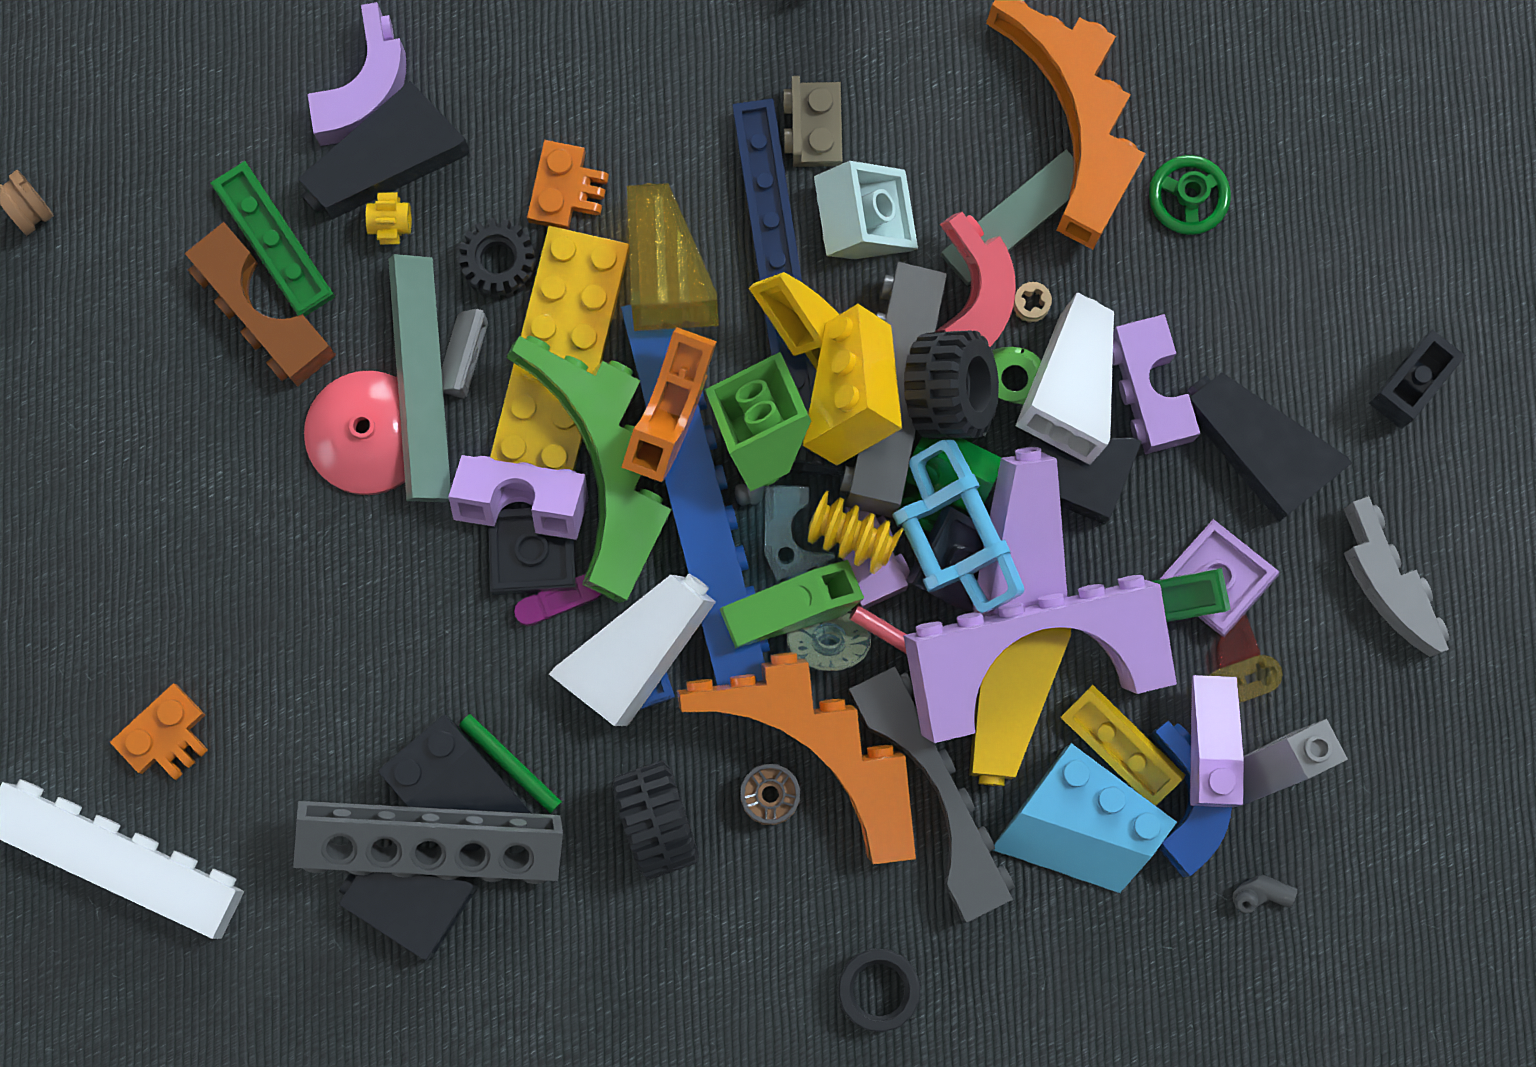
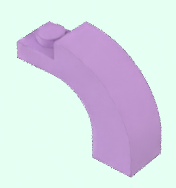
M377 2L361 5L367 41V58L361 72L354 80L343 87L308 94L313 133L320 146L339 143L404 85L406 53L400 38L394 39L390 16L382 15Z

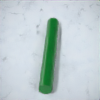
M471 714L462 720L459 727L542 807L552 814L560 806L562 801Z

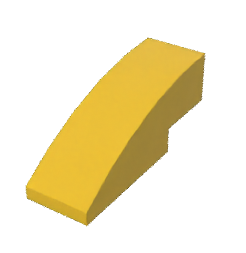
M785 272L753 283L749 287L750 291L793 356L805 353L817 370L825 324L838 316L839 313L820 295Z

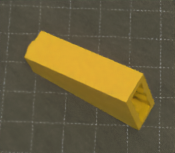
M1048 628L1023 636L1003 650L987 670L976 698L974 712L976 733L972 735L969 776H979L978 784L1004 786L1005 779L1012 780L1016 777L1071 637V628Z

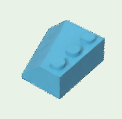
M1071 743L1063 749L994 844L995 849L992 851L1121 893L1151 859L1177 821Z

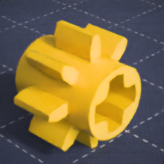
M398 192L377 193L378 201L367 203L366 205L367 233L377 234V240L380 241V245L400 244V236L411 233L412 216L410 203H400Z

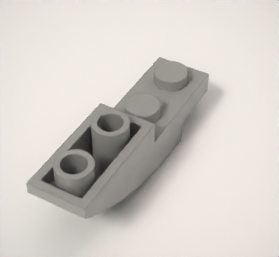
M1369 496L1349 504L1344 508L1358 546L1346 551L1344 556L1367 598L1397 633L1429 657L1449 650L1446 643L1449 640L1446 625L1440 617L1436 618L1430 604L1433 601L1431 588L1425 578H1420L1417 570L1403 575L1400 574L1398 569L1401 567L1400 556L1393 544L1388 545L1382 530L1385 528V520L1380 508L1377 505H1372Z

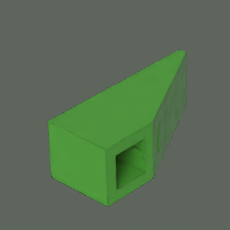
M845 560L811 570L723 606L719 610L736 649L842 617L860 603L864 596L849 561Z

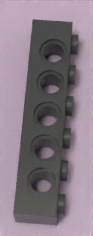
M298 801L293 868H303L311 873H322L327 870H346L354 875L386 872L398 877H412L416 874L436 875L446 880L465 876L479 877L488 882L501 881L503 878L522 879L531 884L558 881L563 839L561 816ZM343 836L350 841L343 845H337L332 843L330 839ZM385 838L392 840L394 844L388 847H380L374 842ZM424 841H433L438 844L432 849H423L418 846ZM470 843L482 846L479 850L472 852L462 849V847ZM515 845L525 848L517 854H511L506 851L509 847Z

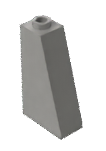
M1327 719L1295 730L1243 756V805L1310 779L1348 760Z

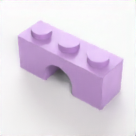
M1165 314L1117 326L1113 331L1112 364L1114 366L1119 364L1123 380L1119 381L1120 394L1124 404L1131 405L1135 420L1130 422L1133 438L1142 441L1141 444L1145 454L1193 442L1200 435L1189 394L1177 397L1162 396L1153 389L1149 380L1151 369L1170 363L1176 355Z
M465 455L461 456L448 496L454 520L495 526L498 514L502 508L510 503L525 502L532 505L531 511L535 533L577 540L589 498L585 474L576 473L570 469L554 470L536 467L526 462L516 464L497 461L487 456L471 457Z

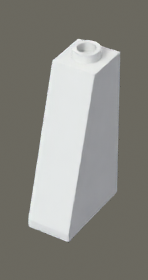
M1077 292L1059 316L1015 426L1091 465L1106 448L1110 440L1114 311Z
M687 574L686 577L669 575L555 666L549 675L613 726H628L716 601L706 594L709 589L708 586L693 575Z

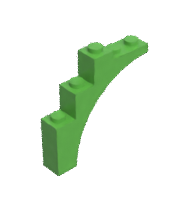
M519 336L513 343L506 358L532 374L559 400L576 424L591 457L598 487L599 523L594 553L582 585L618 603L624 602L628 599L671 511L670 508L662 505L664 499L659 495L646 489H641L640 492L635 491L634 488L641 475L621 468L634 426L625 425L623 428L619 426V423L640 380L631 376L633 371L630 368L616 361H610L609 364L602 361L595 368L593 374L587 372L588 366L582 361L571 356H565L563 359L549 352L551 347L536 337L528 336L525 339Z

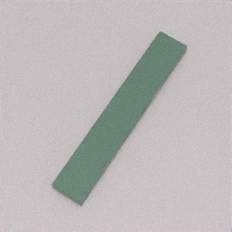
M394 254L388 261L406 500L449 501L448 496L451 485L433 258Z

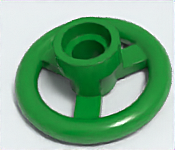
M1183 155L1170 159L1158 168L1150 182L1149 202L1154 215L1165 227L1176 233L1196 235L1207 232L1223 220L1230 206L1231 191L1225 174L1212 161L1200 156ZM1186 167L1197 168L1208 174V176H1205L1201 172L1190 171L1185 173L1179 181L1168 177L1175 170ZM1217 186L1218 203L1215 210L1206 219L1199 221L1198 207L1206 201L1211 189ZM1161 189L1177 196L1179 203L1184 206L1185 222L1174 218L1165 209L1161 199ZM1185 189H1194L1197 192V197H1189L1185 193Z

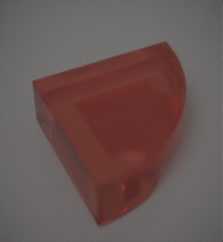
M1247 615L1242 616L1224 638L1220 636L1216 649L1218 669L1261 655Z

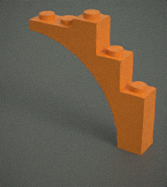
M994 0L986 24L1012 40L1037 64L1053 86L1067 117L1073 143L1074 174L1068 204L1056 231L1093 250L1146 154L1138 150L1131 141L1110 135L1131 95L1123 91L1116 82L1107 79L1102 80L1096 76L1107 58L1116 36L1109 33L1101 24L1088 22L1079 17L1073 30H1071L1058 18L1049 15L1045 16L1033 10L1023 0Z
M796 652L771 655V662L761 663L763 677L761 681H756L754 674L730 677V684L713 686L711 679L686 682L687 689L677 690L681 712H721L749 717L784 731L810 748L832 770L847 792L861 825L867 858L872 864L916 859L905 755L900 751H893L892 745L872 746L867 748L868 754L862 755L857 709L852 705H845V699L820 701V708L813 709L809 662L804 658L797 659Z

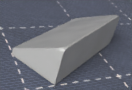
M473 309L460 312L457 315L441 369L443 393L460 398L467 397L488 326V320L483 310Z

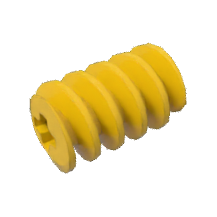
M826 491L810 521L807 541L813 544L823 535L824 550L829 551L839 543L838 556L844 559L852 551H855L854 565L859 567L869 558L871 559L869 572L875 574L888 563L904 528L899 529L893 536H890L889 521H884L876 529L874 528L875 514L869 513L860 521L858 520L859 506L854 505L847 513H844V499L840 497L831 506L827 505L829 491Z

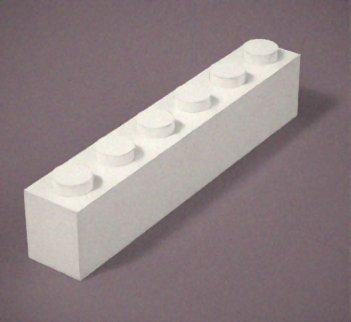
M19 779L17 785L2 782L0 786V840L212 939H222L244 893L243 890L233 886L236 878L216 869H212L210 875L195 868L197 860L177 851H173L171 857L156 850L159 845L158 842L139 833H135L132 839L118 833L120 824L100 815H96L94 821L79 815L82 809L81 806L61 797H58L55 803L41 797L44 789L25 780Z

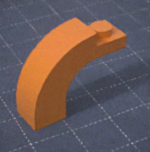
M676 327L673 331L651 399L642 418L633 429L621 468L659 482L665 479L676 459L694 416L707 379L706 374L717 341Z

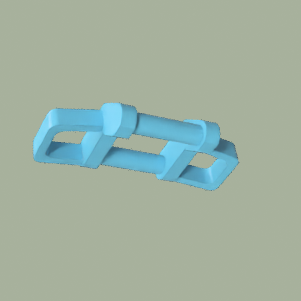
M951 439L941 440L913 456L909 461V466L923 500L905 506L892 515L897 526L904 528L905 534L926 577L923 579L927 591L933 592L961 580L974 606L981 613L993 611L1021 596L1024 593V585L1011 557V551L1006 540H1000L977 491L980 485L975 475L972 474L957 443ZM945 452L959 479L935 492L925 465L931 458ZM962 498L985 548L961 562L941 570L918 519L933 514ZM998 561L1007 582L1008 590L989 601L973 574Z

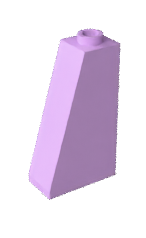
M1038 447L1020 448L1015 450V456L1001 458L990 519L1000 540H1006L1011 551V557L1024 585V593L1006 604L1023 603L1024 607L1039 604L1038 598L1049 594L1060 593L1064 594V598H1066L1067 584L1057 459L1041 452V448ZM998 561L979 570L977 582L989 601L1008 590L1007 582ZM973 604L974 612H979ZM998 608L993 611L984 612L983 617L997 614Z

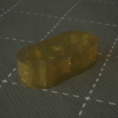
M1259 655L1218 669L1208 676L1237 677L1239 686L1238 700L1239 703H1242L1276 689L1281 683L1283 674L1277 660L1271 656ZM1255 664H1259L1262 669H1270L1272 676L1266 679L1267 686H1264L1261 681L1247 684L1245 676L1257 671Z

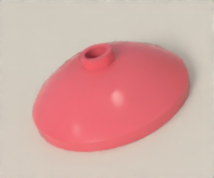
M378 371L349 373L328 384L311 404L304 426L306 451L315 469L333 486L353 494L374 495L393 490L405 482L397 377ZM366 420L370 422V428L367 432H356V425L360 421Z

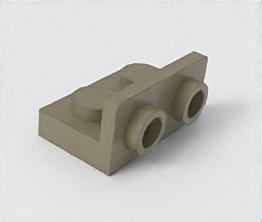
M792 76L791 89H783L784 114H792V128H784L785 153H793V167L841 165V82L800 83V76Z

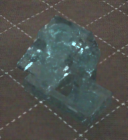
M807 485L765 486V557L777 580L783 578L789 580L809 572V568L816 565L818 568L828 566L827 561L835 558L834 552L804 550L792 538V519L809 502V487ZM783 547H789L794 551L792 559L783 561L778 557V551Z

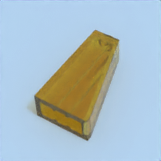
M647 183L627 186L631 306L634 331L676 329V327L719 326L716 290L669 183Z

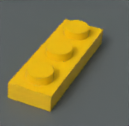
M1094 685L1061 716L1136 792L1155 806L1184 779L1185 774Z

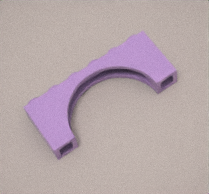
M1132 575L1118 579L1119 585L1105 589L1103 584L1088 585L1078 589L1079 595L1064 598V594H1049L1039 597V604L1024 607L1023 603H1011L998 607V613L983 617V613L974 612L960 615L957 617L958 623L942 626L941 622H929L916 626V633L903 635L921 735L933 743L976 733L974 723L976 698L987 670L1002 651L1013 642L1042 629L1074 628L1091 636L1111 658L1119 676L1121 687L1139 694L1176 685L1160 584L1144 580L1143 575Z

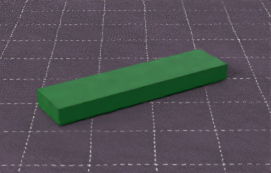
M246 161L210 182L298 316L303 314L306 317L335 298V295Z

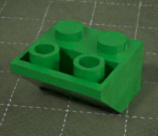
M922 437L912 457L941 440L950 439H928ZM952 438L951 440L957 443L972 474L975 475L980 485L977 491L984 504L998 476L1001 457L962 438ZM945 452L931 458L925 465L935 492L959 479ZM908 466L902 501L898 510L923 500L910 466ZM962 498L948 505L970 517ZM941 510L918 519L921 527L931 532Z

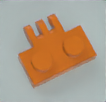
M544 140L527 215L528 222L569 230L573 211L600 215L602 205L587 201V197L603 200L606 190L601 187L591 186L590 183L607 184L609 174L603 171L583 168L586 154L584 147Z
M173 683L113 738L110 743L138 773L143 774L157 761L173 779L177 780L183 773L172 762L176 757L187 768H190L195 761L185 751L189 745L201 757L208 751L204 744L190 730L205 714L177 684Z

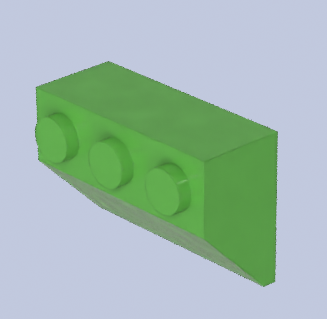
M781 352L705 389L729 454L750 492L761 486L771 485L780 477L790 472L811 423L809 414Z

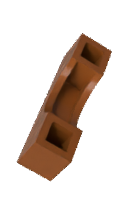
M224 222L185 252V255L194 264L187 270L203 289L211 284L218 292L219 296L213 301L229 320L237 315L246 325L240 330V333L255 350L263 346L272 358L266 363L282 382L287 377H290L298 387L336 356L331 347L303 314L287 319H276L267 317L253 308L249 295V285L258 263Z

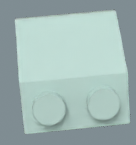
M848 161L814 176L826 256L861 259L918 249L905 170Z

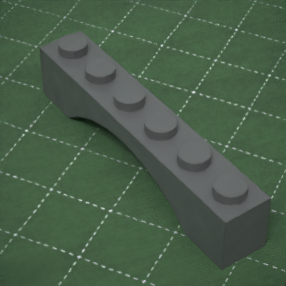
M894 666L850 688L848 695L857 709V713L866 731L887 740L904 752L921 769L936 792L945 816L948 833V866L944 886L962 922L968 923L1013 900L1009 891L1014 889L1015 886L1004 865L997 867L989 853L995 849L989 833L984 826L977 829L970 815L971 812L975 811V807L968 792L964 787L958 790L950 774L956 772L950 756L945 749L938 751L932 741L921 735L917 708L911 699L914 697L912 681L908 674L905 672L899 675Z

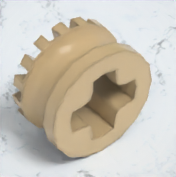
M1038 282L1025 283L1016 292L1013 310L1022 321H1028V323L1038 322L1047 315L1052 304V296L1043 284ZM1035 292L1037 295H1040L1039 304L1043 308L1034 307L1031 311H1028L1024 308L1026 300L1022 296L1030 297Z

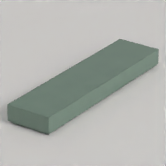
M1067 149L978 221L984 232V235L981 237L984 242L990 238L1000 236L1008 252H1010L1068 204L1074 172L1073 156ZM952 243L941 252V257L968 286L971 284L969 268Z

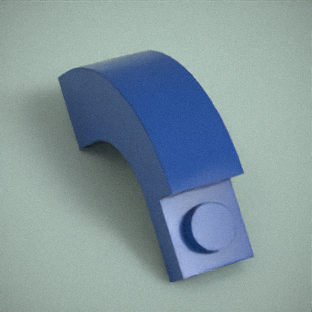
M1167 721L1150 734V737L1185 774L1184 779L1188 790V802L1182 819L1170 831L1158 849L1182 877H1188L1203 866L1218 849L1228 829L1232 807L1190 806L1191 735L1180 724L1177 723L1173 726Z

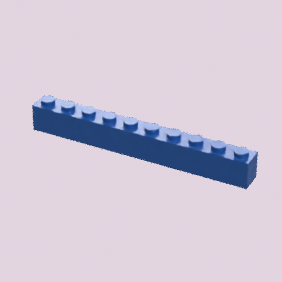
M670 295L621 307L646 408L660 375L673 331L676 327L687 330L681 305L673 307ZM702 391L681 448L665 477V483L688 573L707 585L709 589L706 594L716 601L701 624L717 686L730 684V677L754 674L756 681L763 680L761 663H765L763 653L770 651L768 640H762L735 649L719 610L723 606L755 594L754 586L745 587L741 571L748 570L749 567L743 545L735 547L731 534L732 530L738 529L733 505L724 506L721 490L728 489L722 464L717 466L713 464L710 450L718 448L712 424L704 426L700 410L707 409ZM724 713V714H725V717L732 715V714Z

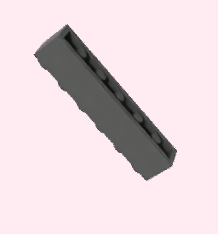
M898 262L893 275H885L880 299L886 300L884 313L877 312L876 316L890 324L892 328L902 429L855 455L852 467L845 466L840 484V491L847 492L844 507L852 508L854 505H857L861 511L893 518L892 514L898 511L901 505L916 431L907 411L904 394L907 355L910 354V347L913 342H916L917 337L921 334L935 332L947 273Z

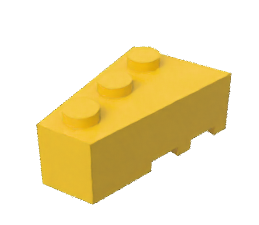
M859 304L854 305L825 324L809 408L811 423L802 445L835 465L843 463L902 429L891 325Z

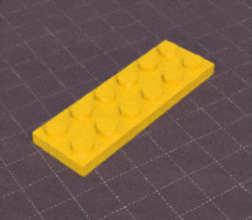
M548 226L521 337L527 339L528 336H533L546 342L551 347L549 352L563 359L565 356L574 357L588 366L587 372L593 374L595 368L603 359L630 250L629 244ZM514 363L490 458L516 464L526 462L536 467L554 470L570 469L575 471L583 440L576 424L559 400L539 380Z

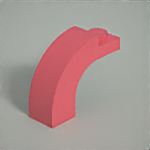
M963 212L951 215L939 225L964 258L969 268L971 290L963 309L935 332L978 331L981 336L987 339L989 347H991L1003 332L1013 309L1016 290L1014 267L1008 249L1001 237L990 238L984 242L981 239L984 232L979 223L971 215L966 217Z

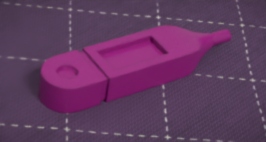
M585 575L576 578V590L542 591L538 595L534 594L522 599L515 606V617L520 624L533 626L546 621L545 619H551L598 599L602 594L582 585Z

